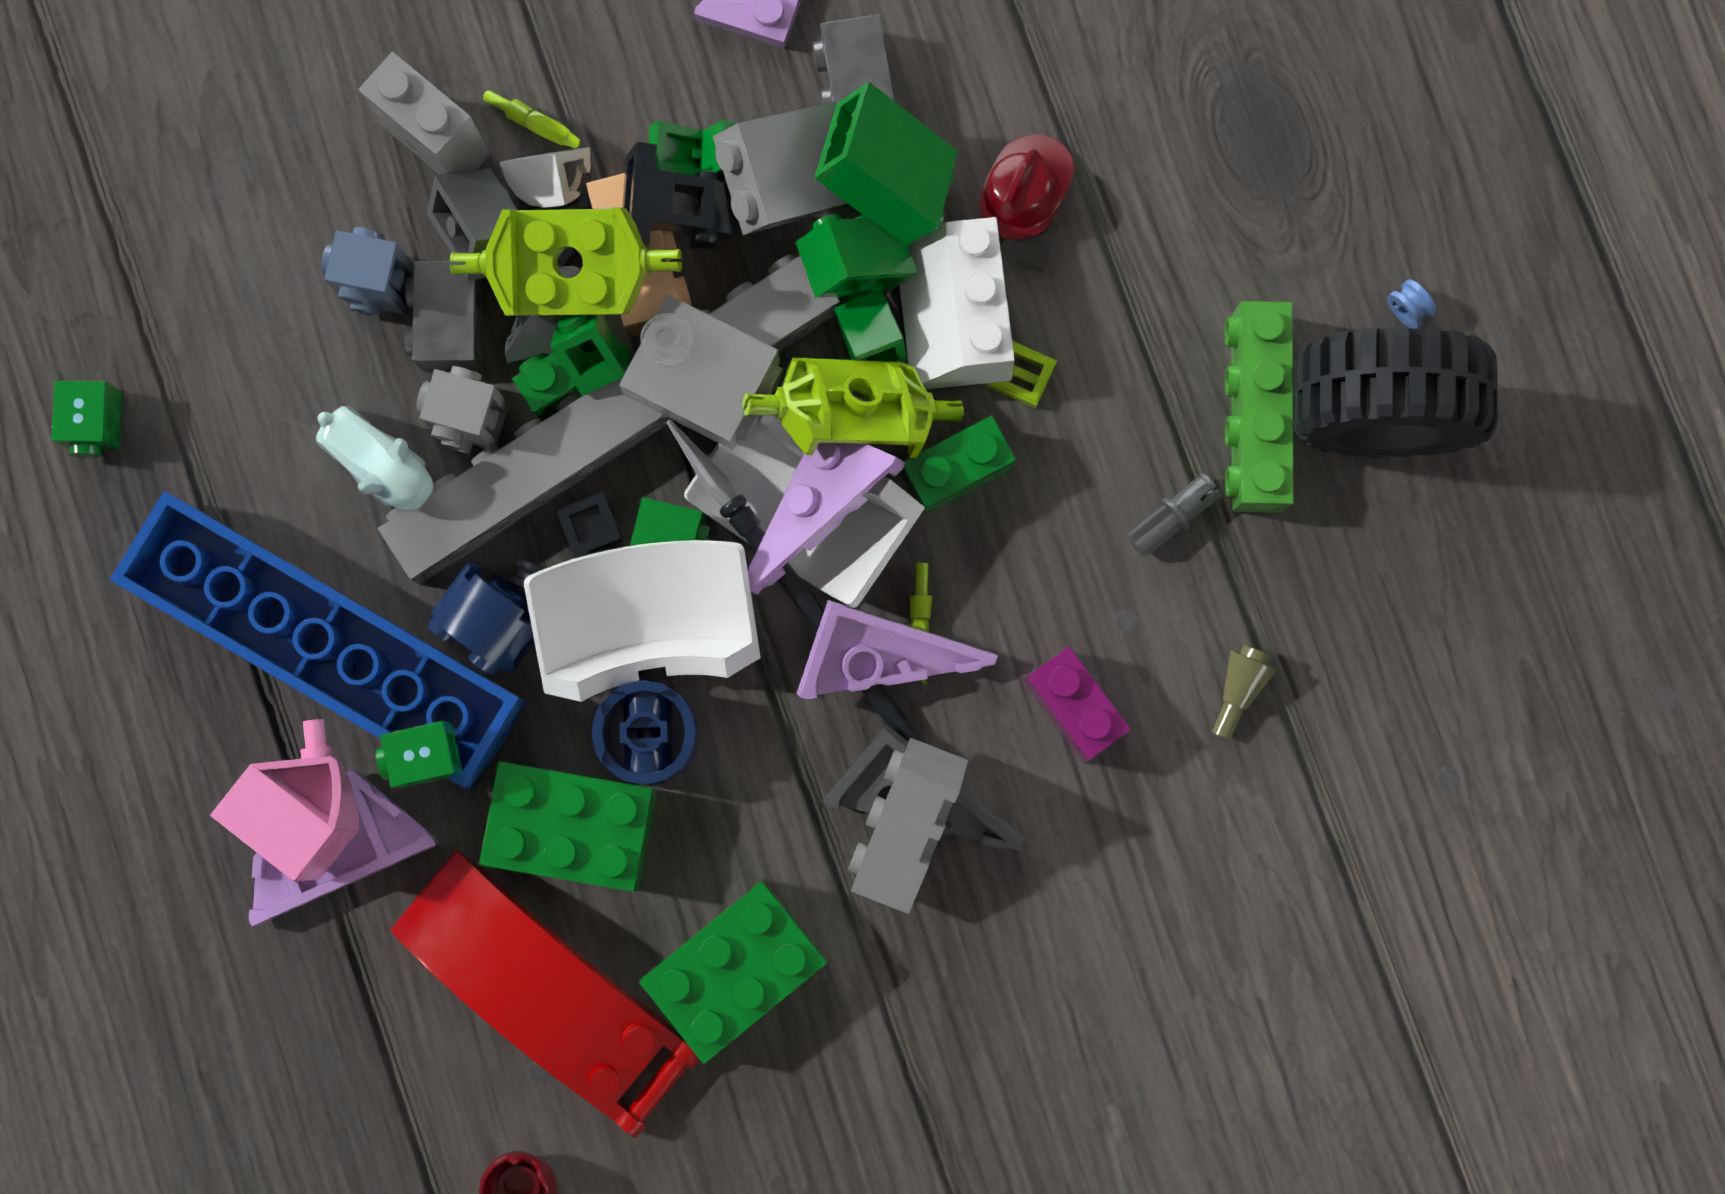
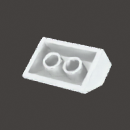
M996 217L945 222L933 234L929 236L923 235L909 244L918 273L899 285L908 365L915 367L925 389L1011 381L1015 360Z

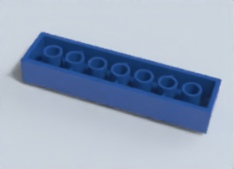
M165 491L109 579L378 738L382 734L434 722L446 721L452 723L463 775L448 779L465 789L476 790L528 702L194 506Z

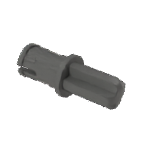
M1200 473L1196 476V479L1171 499H1161L1159 501L1160 508L1129 532L1128 538L1132 547L1140 555L1148 556L1179 530L1182 532L1189 530L1190 521L1222 498L1219 489L1211 490L1216 484L1206 474Z

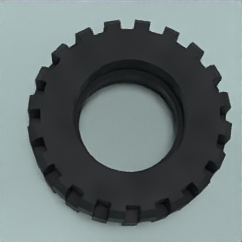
M1393 326L1390 329H1378V327L1365 328L1358 332L1345 331L1336 333L1333 337L1324 336L1316 339L1314 344L1308 343L1304 346L1295 360L1294 430L1302 443L1313 449L1320 448L1323 452H1338L1347 456L1364 455L1378 458L1383 456H1397V458L1414 455L1431 456L1439 455V453L1443 452L1453 453L1462 451L1466 447L1474 448L1479 446L1482 442H1487L1498 426L1497 356L1487 341H1483L1475 335L1466 336L1461 331H1442L1433 327H1423L1422 329L1409 328L1408 326Z

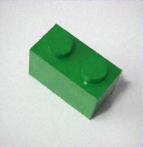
M839 214L822 217L812 224V231L796 241L815 298L870 294L880 289L883 294H886L918 273L909 245L904 246L864 215L854 219H842Z
M991 415L918 454L917 458H909L903 461L905 465L900 473L914 499L925 507L922 512L923 516L1011 471L1016 459Z

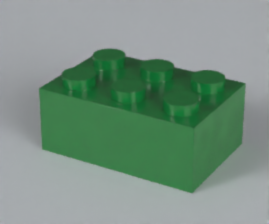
M499 761L479 865L632 892L639 891L658 789Z
M762 880L638 982L702 1063L705 1064L827 964L828 959L768 884Z

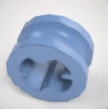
M1406 280L1401 285V292L1393 291L1387 296L1388 305L1394 315L1409 328H1420L1423 324V317L1430 319L1437 313L1436 305L1431 296L1420 284L1413 280Z

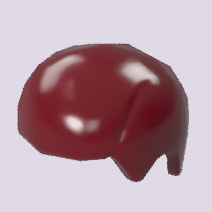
M523 1151L506 1152L496 1157L480 1179L479 1194L559 1193L556 1174L551 1167L541 1158Z

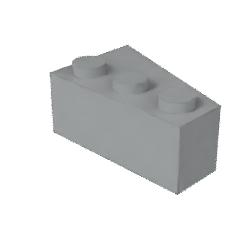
M910 738L904 753L894 749L883 778L893 782L886 799L876 796L865 824L874 828V832L868 845L858 842L847 870L857 874L851 892L904 913H910L937 842L944 831L945 822L952 804L956 802L968 763L967 759Z

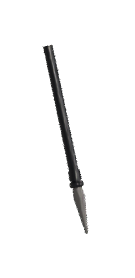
M668 420L669 428L706 492L721 506L719 510L721 516L730 518L728 522L741 537L744 536L754 551L757 552L766 532L760 526L761 522L751 507L745 506L747 504L746 497L742 494L737 495L726 475L672 420ZM787 562L782 567L786 573L777 581L817 632L824 609L789 562ZM881 684L861 690L886 725L908 742L910 738L918 741L922 739Z

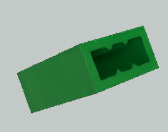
M868 81L836 104L814 179L901 244L907 246L923 235L929 236L933 234L941 225L945 215L943 207L947 192L954 181L953 169L958 151Z

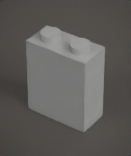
M393 51L358 89L384 129L438 174L477 170L491 154L471 116Z
M837 101L740 122L712 136L716 147V160L724 172L731 195L732 211L739 221L743 235L835 212L850 206L814 179Z
M667 294L619 386L625 396L733 450L739 439L745 442L749 439L760 416L744 415L742 408L744 394L764 393L772 395L782 376L783 368L777 366L780 362L778 349Z

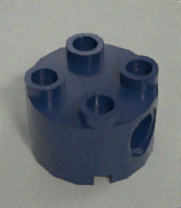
M468 561L447 592L431 611L433 619L427 626L442 640L450 644L457 640L472 652L468 656L469 660L486 673L494 675L497 670L514 672L535 642L526 594L496 573H494L490 580L480 576L485 567L476 562Z
M641 680L621 685L606 698L604 703H601L594 716L591 735L595 753L608 771L625 782L653 786L670 782L688 770L697 754L700 730L696 713L683 696L663 683Z

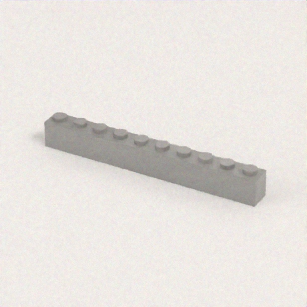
M792 254L775 262L768 269L770 275L755 285H752L751 282H745L736 287L726 296L728 302L712 313L709 309H704L702 312L778 349V353L835 317L834 308L840 306L837 297L815 298L801 256L794 258ZM622 378L584 396L577 391L563 399L557 405L559 411L543 422L536 418L521 426L514 433L516 439L500 450L497 446H492L479 453L471 461L473 467L458 477L452 473L433 483L434 489L428 500L416 511H404L398 508L391 510L386 515L388 522L377 529L410 580L421 585L667 426L668 420L672 419L625 396L619 386Z

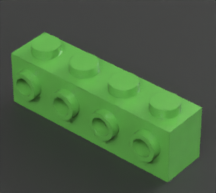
M1241 301L1232 315L1227 316L1225 322L1226 347H1231V366H1227L1225 372L1226 397H1231V416H1227L1225 422V444L1228 447H1232V466H1227L1225 473V493L1227 497H1232V512L1282 513L1293 504L1292 302Z

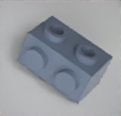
M355 227L353 233L336 230L333 244L326 245L321 260V272L325 275L324 280L338 294V299L349 304L350 311L363 316L378 318L381 311L406 316L408 306L405 284L407 277H413L414 264L396 242L384 240V235L375 230Z

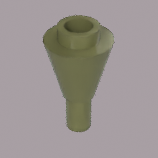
M1243 644L1240 653L1230 649L1223 693V701L1225 702L1212 730L1213 733L1231 740L1243 710L1248 709L1278 670L1269 665L1272 658L1271 655Z

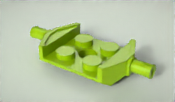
M621 207L568 210L502 209L486 249L482 253L452 252L450 262H465L466 264L450 265V271L452 275L483 274L486 276L505 315L629 314L638 299L645 275L651 274V271L681 272L682 262H666V260L682 259V253L680 249L650 250V248H645L634 220L627 209ZM573 247L580 252L583 266L579 274L568 278L559 270L558 258L564 250Z
M792 358L782 386L777 388L775 395L745 393L742 402L745 416L766 415L780 419L781 425L803 453L812 456L819 443L907 445L909 458H917L926 441L933 421L961 422L964 415V407L961 406L962 401L934 400L932 392L926 391L915 367L903 362ZM850 391L859 392L863 398L871 402L856 399Z

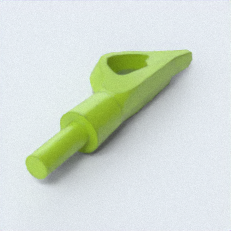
M487 90L484 93L483 100L506 112L505 116L508 120L526 127L561 146L566 145L574 149L580 146L581 140L562 123L534 110L518 99L509 101L491 90Z
M916 563L915 595H910L911 623L908 626L929 632V619H931L932 596H927L929 563ZM927 679L920 680L923 685H928Z

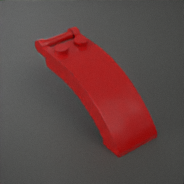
M458 849L455 850L390 928L391 933L436 978L477 1015L535 1063L612 1119L620 1128L634 1138H637L645 1129L647 1124L644 1120L688 1067L694 1069L700 1061L682 1036L670 1028L659 1015L585 959L523 906L491 874ZM665 1046L672 1052L671 1056L631 1105L627 1107L619 1099L659 1050Z

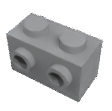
M452 366L450 373L434 369L431 382L425 381L420 388L416 405L417 411L421 412L419 419L432 430L431 436L442 440L441 445L446 448L470 454L472 446L486 450L492 446L498 447L511 406L495 386L481 382L482 375L457 366Z

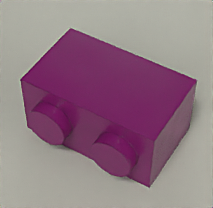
M1069 646L1023 680L1082 762L1091 760L1131 730Z

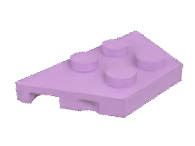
M349 770L347 774L355 794L358 810V832L321 879L293 882L256 852L253 856L252 878H255L253 909L249 910L251 926L260 925L439 845L438 840L358 771Z

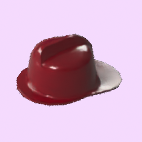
M1036 134L1022 136L1008 143L997 156L982 187L979 199L981 217H996L998 235L1004 239L1020 241L1033 238L1046 230L1055 218L1072 182L1074 173L1072 155L1062 143L1048 136Z

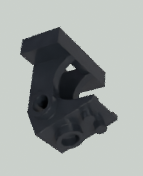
M643 142L635 143L626 155L622 208L627 209L634 220L645 248L650 245V232L658 230L689 235L690 248L693 249L719 248L721 241L737 237L739 221L733 214L731 195L723 174L712 171L696 172L695 176L655 170L657 145ZM674 192L695 197L693 200L695 216L672 213Z

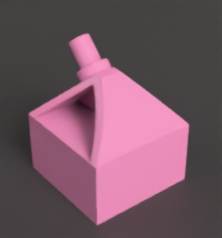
M324 719L303 721L305 749L300 750L301 759L250 764L210 814L212 818L293 882L321 879L359 830L357 804L350 778L343 762L333 756V746H327Z

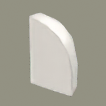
M590 147L527 156L499 163L504 178L512 191L528 205L543 208L563 206L577 199L580 195V192L576 190L580 185L582 174L589 173L591 168Z

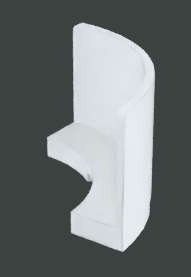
M760 415L751 436L746 442L739 439L733 450L718 443L708 458L726 475L736 494H742L746 497L747 504L745 506L751 507L761 522L760 526L766 532L804 453L781 425L780 419L774 416ZM696 474L684 492L685 499L748 543L744 536L741 537L728 522L730 518L721 516L719 511L721 506L706 492ZM883 477L867 491L865 495L868 500L856 511L845 515L841 524L811 551L803 548L789 561V564L801 579L851 608H855L860 604L925 509L918 501L886 477Z
M688 540L622 547L582 556L551 566L526 577L524 581L545 694L582 702L608 689L639 681L638 671L665 667L667 676L711 675L728 678L760 659L745 550L739 543Z

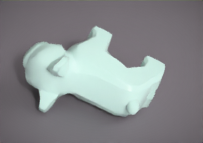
M340 406L333 413L321 412L318 415L317 419L321 427L316 435V443L350 472L358 483L357 487L360 492L372 494L388 508L393 506L404 511H416L428 500L433 492L434 485L430 474L425 468L426 462L408 448V444L404 439H396L380 431L370 421L349 406Z

